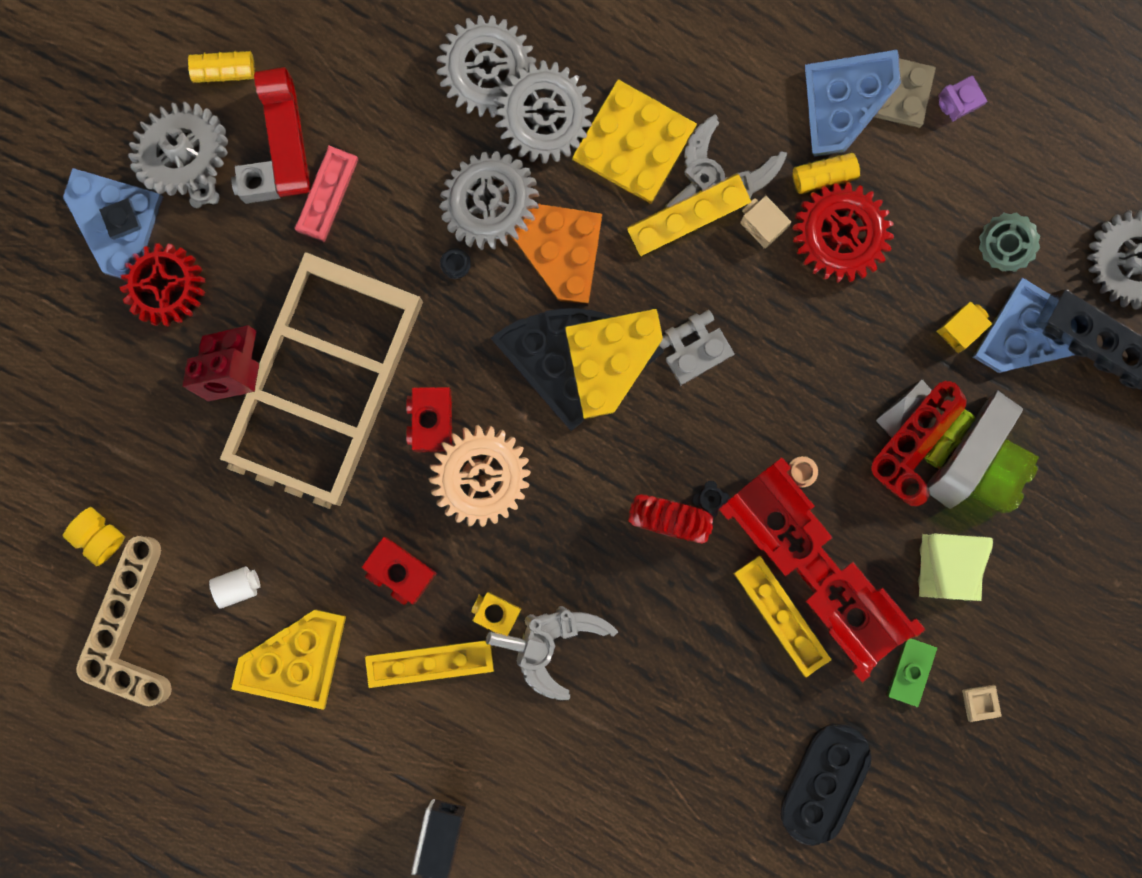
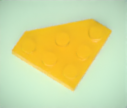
M657 309L565 327L583 418L587 419L612 414L616 411L663 340Z
M313 610L294 624L238 658L231 689L325 709L346 616L320 610Z

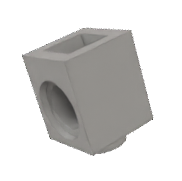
M272 161L235 166L236 176L231 178L233 192L245 204L281 198L278 195ZM255 177L262 178L259 187L255 189L248 188L251 179Z

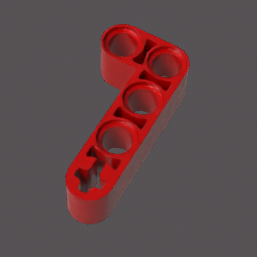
M286 67L254 72L255 86L264 108L279 197L309 193L311 190L292 77Z
M944 381L935 386L872 462L871 469L873 475L886 488L910 506L923 505L928 500L930 494L928 485L913 470L966 407L965 395L956 383ZM947 396L951 398L955 397V399L952 402L950 400H944ZM936 407H938L941 411L943 410L944 413L941 415L939 411L936 409ZM927 418H936V422L932 427L922 428ZM915 441V447L911 452L905 453L902 451L903 446L907 442ZM888 465H895L894 473L888 477H883L884 468ZM918 483L919 490L917 493L911 496L906 495L908 486Z

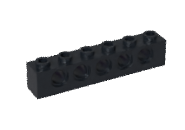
M1066 289L1052 292L1034 324L1043 330L1042 334L1051 340L1062 341L1069 346L1068 350L1080 357L1086 356L1093 360V365L1099 370L1107 373L1112 372L1119 376V381L1125 386L1134 389L1138 388L1142 391V336ZM1072 319L1077 323L1076 332L1071 328ZM1098 335L1101 336L1103 341L1101 348L1097 344ZM1124 351H1125V352L1127 353V355H1128V361H1127V363H1125V362L1123 361V352H1124Z

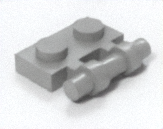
M710 310L700 315L696 313L688 318L689 321L677 328L671 327L664 331L665 335L662 336L663 340L659 346L662 349L670 345L673 347L675 353L665 360L680 385L687 383L735 355L720 328L711 333L707 332L705 325L714 321ZM695 332L699 340L684 347L681 339Z

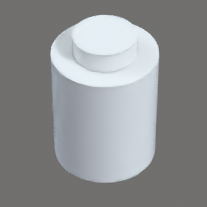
M245 566L210 579L209 585L214 601L221 609L256 596L257 589L260 588V581L255 570L250 571Z

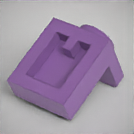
M973 75L953 86L950 84L944 87L938 95L944 114L949 115L952 121L987 103Z

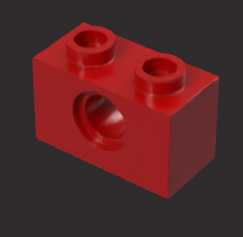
M450 387L412 388V396H407L406 402L407 414H412V426H407L406 431L407 445H412L414 452H446L441 443L446 442L452 445V390ZM427 412H433L437 415V423L431 428H424L421 424V418Z
M387 537L382 538L362 566V569L368 572L365 577L378 587H381L382 584L388 586L393 590L390 595L403 605H406L407 602L416 604L437 574ZM395 564L402 565L406 570V576L401 582H395L390 576V570Z

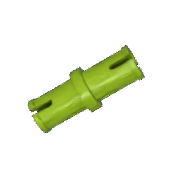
M964 409L924 459L935 468L941 469L948 456L961 443L964 434L976 420L975 416Z

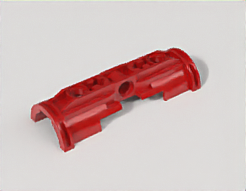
M780 458L732 496L719 510L727 520L734 517L759 549L767 553L785 576L794 569L814 592L806 602L829 628L828 632L854 662L855 665L852 671L863 682L871 676L870 672L878 664V661L896 646L920 635L925 628L916 618L909 620L883 588L876 590L854 562L847 565L843 570L837 567L822 548L833 537L810 511L815 506L788 475L787 471L791 467L783 458ZM772 512H778L784 517V525L779 530H773L767 524V518ZM790 525L794 529V531L789 532L790 536L795 540L801 538L803 541L800 545L802 549L800 553L796 550L789 551L788 548L791 546V542L787 537H783L781 541L777 537L785 533ZM830 586L842 588L840 596L844 601L848 602L850 598L854 601L846 605L841 613L837 609L843 606L837 599L830 600L828 597L831 594ZM858 608L863 612L864 620L861 625L854 627L849 624L847 614L851 609Z

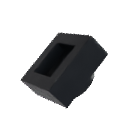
M129 198L99 209L109 237L113 240L142 229L132 201Z

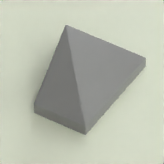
M920 380L876 419V422L892 438L932 390L923 380Z

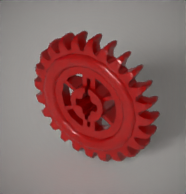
M849 182L845 184L843 190H841L838 183H834L832 185V192L826 186H822L820 189L822 196L814 192L811 193L810 199L813 203L802 202L801 207L806 212H798L795 215L797 219L803 222L795 224L792 228L794 231L801 232L800 235L793 239L794 243H803V246L798 249L797 254H808L803 263L804 265L811 262L816 263L813 274L822 268L825 269V280L833 272L836 275L837 283L842 280L844 274L847 275L849 282H853L855 272L860 275V278L864 279L867 275L866 267L871 272L877 270L874 260L879 263L885 262V256L881 251H891V246L885 241L892 240L894 235L887 232L886 229L891 228L894 224L892 221L884 220L890 211L879 209L883 200L872 201L873 191L863 195L862 185H859L855 191H852V186ZM846 210L849 213L847 217H839L835 211ZM853 213L862 220L864 226L858 227L856 221L851 218ZM824 220H826L830 228L827 232L822 233L821 228ZM845 229L848 234L840 238L837 235L838 231ZM865 231L866 236L862 244L857 236L859 232ZM823 238H827L829 244L835 248L834 251L826 245ZM847 247L852 251V253L838 252L839 249H845Z

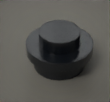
M453 248L442 255L440 267L448 278L460 279L470 271L471 260L465 251Z

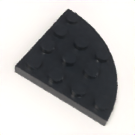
M586 309L548 310L544 313L517 320L492 336L491 340L572 432L586 419L583 418L565 327L615 316ZM660 346L653 353L644 369L664 353Z

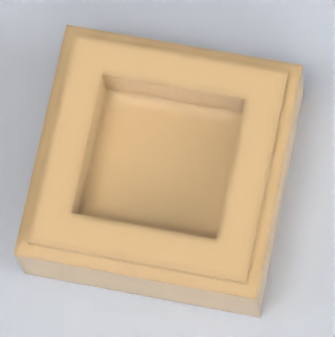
M996 685L962 690L968 721L974 722L1002 717Z

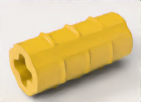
M251 51L203 53L189 55L188 57L189 75L193 83L254 79V60Z
M854 153L837 155V157L829 159L823 158L821 161L808 162V164L797 166L793 169V179L799 194L815 192L821 189L822 186L830 188L834 183L844 185L847 182L858 180L860 177V167Z

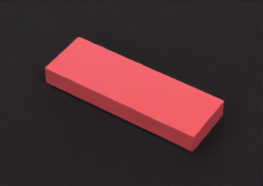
M328 146L296 224V232L325 242L358 162L357 156Z

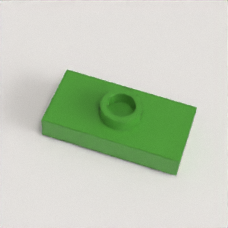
M914 639L905 641L886 696L919 707L937 647Z

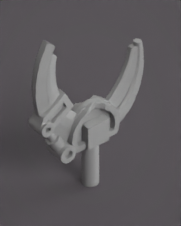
M716 115L706 119L704 124L701 123L696 128L695 134L691 135L687 143L689 146H686L684 158L686 159L684 173L691 183L667 203L666 208L728 178L725 177L722 167L715 160L707 158L710 138L719 124ZM779 152L778 156H772L762 167L752 173H749V171L738 173L750 198L754 192L767 185L779 172L787 156L786 152Z
M560 606L557 608L556 613L551 615L543 614L537 617L533 614L528 615L525 619L527 628L522 639L489 632L486 643L518 651L519 654L516 662L521 667L525 681L539 694L543 693L545 697L552 699L569 700V690L556 683L545 668L551 661L554 653L555 644L553 640L559 636L563 639L576 636L578 631L593 632L602 636L607 634L614 636L618 631L600 617L588 613L570 612L565 607Z

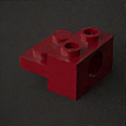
M247 325L202 336L198 356L188 358L182 387L207 401L255 392L260 365L251 359L256 330Z

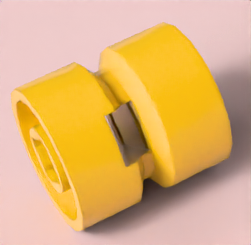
M92 507L81 512L68 525L63 534V538L76 549L82 547L83 555L95 566L106 562L119 549L125 539V536L113 525L105 526V518Z

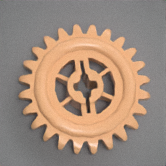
M476 425L474 435H472L464 427L462 439L452 433L453 445L446 442L441 443L446 451L445 454L434 453V456L441 463L430 465V468L437 472L438 475L430 477L429 481L439 485L432 489L431 493L435 496L442 495L436 504L439 507L448 505L444 512L447 516L457 512L455 516L456 522L459 523L467 517L468 526H472L476 519H478L480 526L484 527L487 518H490L496 524L498 522V514L508 518L507 508L510 507L517 510L518 506L515 499L523 500L525 498L520 489L529 487V483L523 481V478L529 476L531 472L527 469H522V467L529 460L526 457L519 458L523 452V447L517 446L513 448L516 440L512 436L505 441L506 433L504 430H499L495 436L494 428L488 426L485 434H483L482 428ZM480 454L488 455L484 461L471 459L472 456ZM493 458L498 461L501 469H493L489 466ZM468 460V463L465 465L463 472H460V469L463 466L464 462ZM479 469H481L484 475H480L479 481H477L473 476L478 475ZM495 481H501L498 489L493 493L491 488ZM460 484H468L470 486L468 495L463 492ZM476 491H488L490 496L481 499L473 498Z

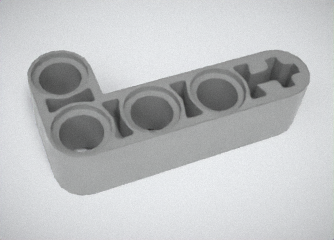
M996 390L979 411L976 420L967 430L947 464L939 469L927 483L930 495L949 509L965 500L978 485L1021 415L1023 408Z

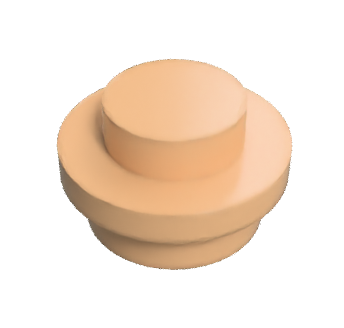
M803 456L797 457L788 464L791 469L787 473L798 487H808L816 481L818 468L812 459Z

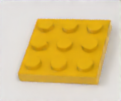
M618 79L587 131V137L583 138L580 146L574 153L573 160L652 204L694 132L697 123Z

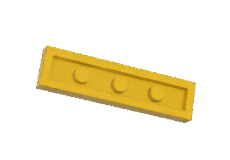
M737 173L628 226L627 230L639 255L642 256L751 203V200L740 175Z
M761 556L756 557L733 573L804 677H808L831 661V658Z
M486 640L365 656L369 688L494 672L491 645L486 643Z

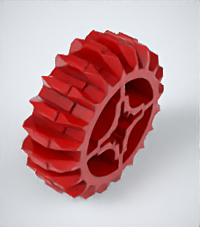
M155 243L154 252L147 246L143 247L144 256L141 257L134 253L133 259L136 260L135 264L125 263V267L130 270V273L120 275L122 280L128 282V284L119 287L121 292L128 294L123 298V302L127 305H132L129 311L134 315L139 314L141 321L146 322L150 319L151 324L154 326H158L161 320L163 325L170 326L172 317L177 323H182V313L189 317L193 315L189 309L191 304L195 307L200 306V302L195 299V296L205 295V291L197 287L205 283L203 277L197 276L201 273L202 268L199 265H194L196 259L192 255L186 256V250L181 247L175 251V246L172 244H167L165 249H163L161 244ZM166 262L178 264L185 277L171 276L170 270L166 268ZM152 267L151 275L143 279L146 272ZM165 279L168 285L167 287L164 286L165 289L161 291L157 287ZM183 290L180 298L173 303L174 295L178 291ZM141 292L155 294L160 308L149 307L145 303Z
M641 494L635 496L629 511V522L636 527L695 543L707 542L713 529L714 517L707 511Z

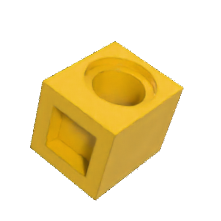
M970 301L941 326L937 332L959 353L974 342L992 323L987 319L989 315L984 308L978 304L974 305Z
M487 592L485 597L478 596L471 612L476 614L473 619L474 622L497 634L508 636L521 608ZM496 604L502 608L503 618L501 621L491 622L486 616L488 606Z

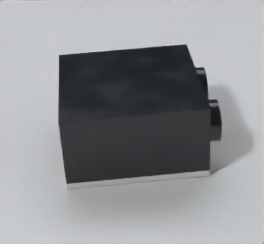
M432 799L426 810L412 874L422 876V878H449L460 836L465 806Z

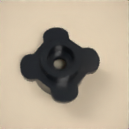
M708 481L705 483V488L693 496V503L695 506H700L713 517H716L719 508L730 497L727 493H723L717 488L716 482ZM709 497L714 498L712 503L708 501Z

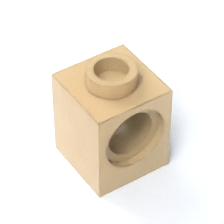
M767 196L760 201L756 198L753 199L742 210L745 215L740 222L765 249L791 224V221Z

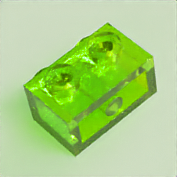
M1005 439L978 485L969 496L1001 513L1011 512L1012 509L1016 510L1023 500L1024 494L1021 491L1026 482H1031L1037 473L1038 466L1035 464L1039 456Z

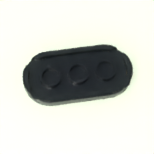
M830 724L821 728L812 737L782 800L780 810L781 820L785 829L796 841L810 846L820 845L835 838L842 829L871 765V751L861 732L849 725Z

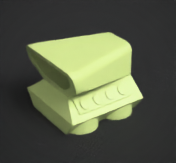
M922 534V544L920 546L921 571L918 578L919 596L981 601L982 577L993 547V538Z

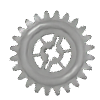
M479 15L476 25L471 19H466V29L456 24L457 36L451 33L446 34V38L451 45H440V49L447 55L437 57V62L445 64V67L437 70V74L447 76L440 83V86H451L450 91L447 93V98L457 95L456 107L466 102L467 114L471 113L474 107H478V115L482 117L485 109L488 108L491 117H495L493 112L497 110V107L503 108V105L496 102L495 98L506 96L499 87L501 85L511 86L507 78L504 82H501L497 77L499 71L509 70L508 75L519 78L516 72L517 67H522L528 73V63H535L536 59L527 57V54L532 51L533 47L522 45L527 38L526 35L515 36L518 29L517 26H513L508 30L506 29V19H503L499 25H496L495 16L492 15L489 22L485 23L483 17ZM481 44L493 45L491 51L479 53L475 46ZM496 47L500 48L507 58L499 59L494 53ZM472 50L476 57L474 62H465L468 52ZM483 61H487L488 66H493L489 74H486L484 69H479ZM467 74H473L476 80L479 81L478 85L473 84L467 77ZM491 81L498 85L493 88L480 87L482 83Z
M542 60L537 70L534 63L529 62L527 65L528 73L522 67H517L516 72L519 78L508 75L506 78L511 86L501 85L499 87L506 96L495 98L496 102L503 105V108L493 112L495 115L503 116V120L496 123L495 126L506 127V131L500 138L511 137L512 141L508 149H513L519 145V157L524 156L529 151L530 162L535 161L539 154L542 163H547L550 154L553 160L557 162L560 159V151L566 157L570 156L569 145L577 149L580 146L577 137L582 139L587 137L582 128L591 127L592 125L590 121L585 119L586 115L593 113V110L585 108V104L590 102L591 98L582 97L586 86H576L579 79L578 75L570 79L568 78V67L559 72L557 62H554L551 68L548 69L546 62ZM545 89L552 91L548 98L539 99L535 90ZM531 94L533 102L529 106H523L526 98ZM556 94L560 97L564 106H558L553 100ZM542 108L548 112L563 111V113H552L542 117V115H537V113H525V111L533 112ZM524 118H528L529 122L533 125L532 130L528 127ZM557 118H564V122L557 130L554 122ZM548 126L553 133L543 135L536 133L538 127Z
M184 102L183 110L180 112L176 104L172 103L171 114H168L163 107H160L162 118L158 119L152 113H149L153 124L150 126L140 122L145 134L133 132V135L140 143H129V146L136 154L129 153L128 157L133 162L131 169L136 173L137 179L140 182H144L147 189H155L158 194L166 191L169 196L174 195L179 190L181 195L187 193L189 187L196 191L200 182L206 185L208 183L207 176L215 177L217 175L214 168L223 166L224 162L220 158L227 155V150L224 148L228 144V139L224 136L226 130L220 124L217 116H212L208 108H205L203 112L198 104L194 105V111L192 112L189 104ZM200 145V150L197 153L195 148ZM162 149L164 153L160 156V150ZM174 164V165H176L178 168L173 169V168H169V167Z
M483 152L480 160H477L472 155L469 165L463 161L460 162V172L457 170L451 171L454 179L444 182L449 190L441 192V197L446 199V201L440 204V208L446 211L442 219L444 222H449L447 227L449 232L453 233L457 230L455 237L458 241H462L463 237L466 236V244L472 247L476 239L477 246L481 250L484 249V244L488 241L490 247L495 250L497 239H500L505 246H508L507 235L510 234L516 240L519 239L516 228L528 231V227L523 220H535V217L528 209L539 208L537 202L530 199L539 197V192L536 189L530 188L535 186L537 182L534 178L528 177L531 175V171L529 168H522L521 160L512 162L510 154H506L501 159L499 152H494L492 157L489 158L488 154ZM493 180H498L504 184L497 188L493 185ZM479 182H481V185L476 189V191H473L472 188L475 187ZM507 190L510 193L509 204H506L503 197ZM469 195L473 197L475 206L471 209L467 205ZM482 213L484 219H479L473 215Z
M1142 209L1136 212L1134 218L1132 217V211L1128 210L1123 214V220L1119 214H1116L1112 217V225L1109 221L1102 224L1104 233L1097 231L1094 234L1098 242L1089 244V247L1095 251V254L1087 256L1089 261L1095 262V265L1089 268V272L1098 274L1094 278L1093 283L1103 284L1100 293L1103 294L1110 291L1109 300L1113 302L1120 298V305L1122 307H1126L1131 301L1132 308L1135 310L1141 307L1142 281L1137 282L1129 278L1131 275H1142V243L1136 245L1131 239L1142 240ZM1124 242L1128 250L1125 253H1118V249ZM1118 265H1122L1123 269L1127 272L1125 276L1121 273Z

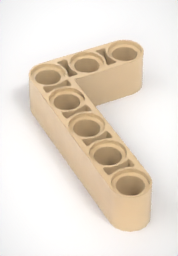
M137 536L130 539L124 548L77 663L76 670L79 678L85 683L139 704L153 706L166 701L171 695L172 688L169 680L164 676L119 659L161 554V547L156 539ZM142 542H145L149 547V553L144 559L140 558L137 552L138 546ZM131 571L137 576V583L133 588L128 587L126 584V576ZM117 601H121L125 606V612L122 617H118L114 613V605ZM106 630L111 632L113 636V642L109 647L102 642V634ZM93 660L98 661L101 666L98 676L92 674L90 670V664ZM122 671H125L130 676L128 687L122 686L119 682V675ZM151 682L159 687L160 692L156 699L148 694V686Z

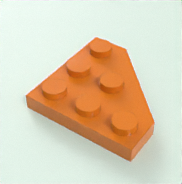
M538 204V209H528L535 217V220L524 219L523 222L528 227V231L516 228L519 239L516 240L513 237L512 239L526 255V258L546 282L558 301L588 305L602 214Z

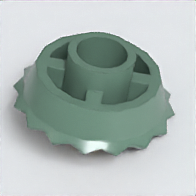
M1017 212L1013 214L1003 213L999 217H992L990 223L984 225L983 233L979 236L981 242L979 249L983 253V260L989 262L991 268H998L1002 272L1008 270L1016 272L1019 268L1027 267L1029 262L1035 259L1036 252L1040 249V235L1036 230V225L1031 223L1028 217L1020 216Z

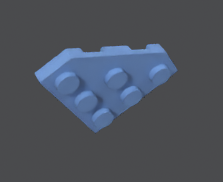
M898 50L805 65L812 153L814 157L845 152L901 84Z
M73 168L63 197L102 272L121 278V274L130 273V270L125 267V263L135 264L136 260L133 259L134 253L141 257L144 256L143 247H146L163 196L152 191ZM129 198L132 201L142 229L113 240L109 237L99 209Z
M1021 278L974 353L973 358L994 371L1001 373L1075 354L1068 350L1069 346L1067 344L1047 338L1042 334L1043 330L1034 325L1050 294L1026 279ZM1072 319L1071 328L1076 332L1077 323Z

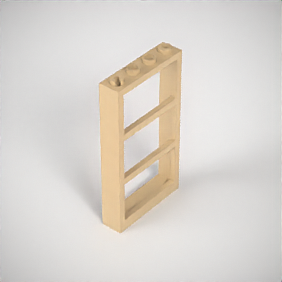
M305 252L260 360L255 392L246 394L220 457V460L228 462L227 469L242 475L245 474L246 470L257 474L255 480L273 486L275 481L286 485L285 492L302 498L303 493H307L315 497L313 503L328 509L331 508L332 504L341 506L423 301L421 298ZM310 273L405 310L383 364L288 327ZM284 337L379 373L357 428L262 391ZM257 401L353 437L331 493L236 456Z

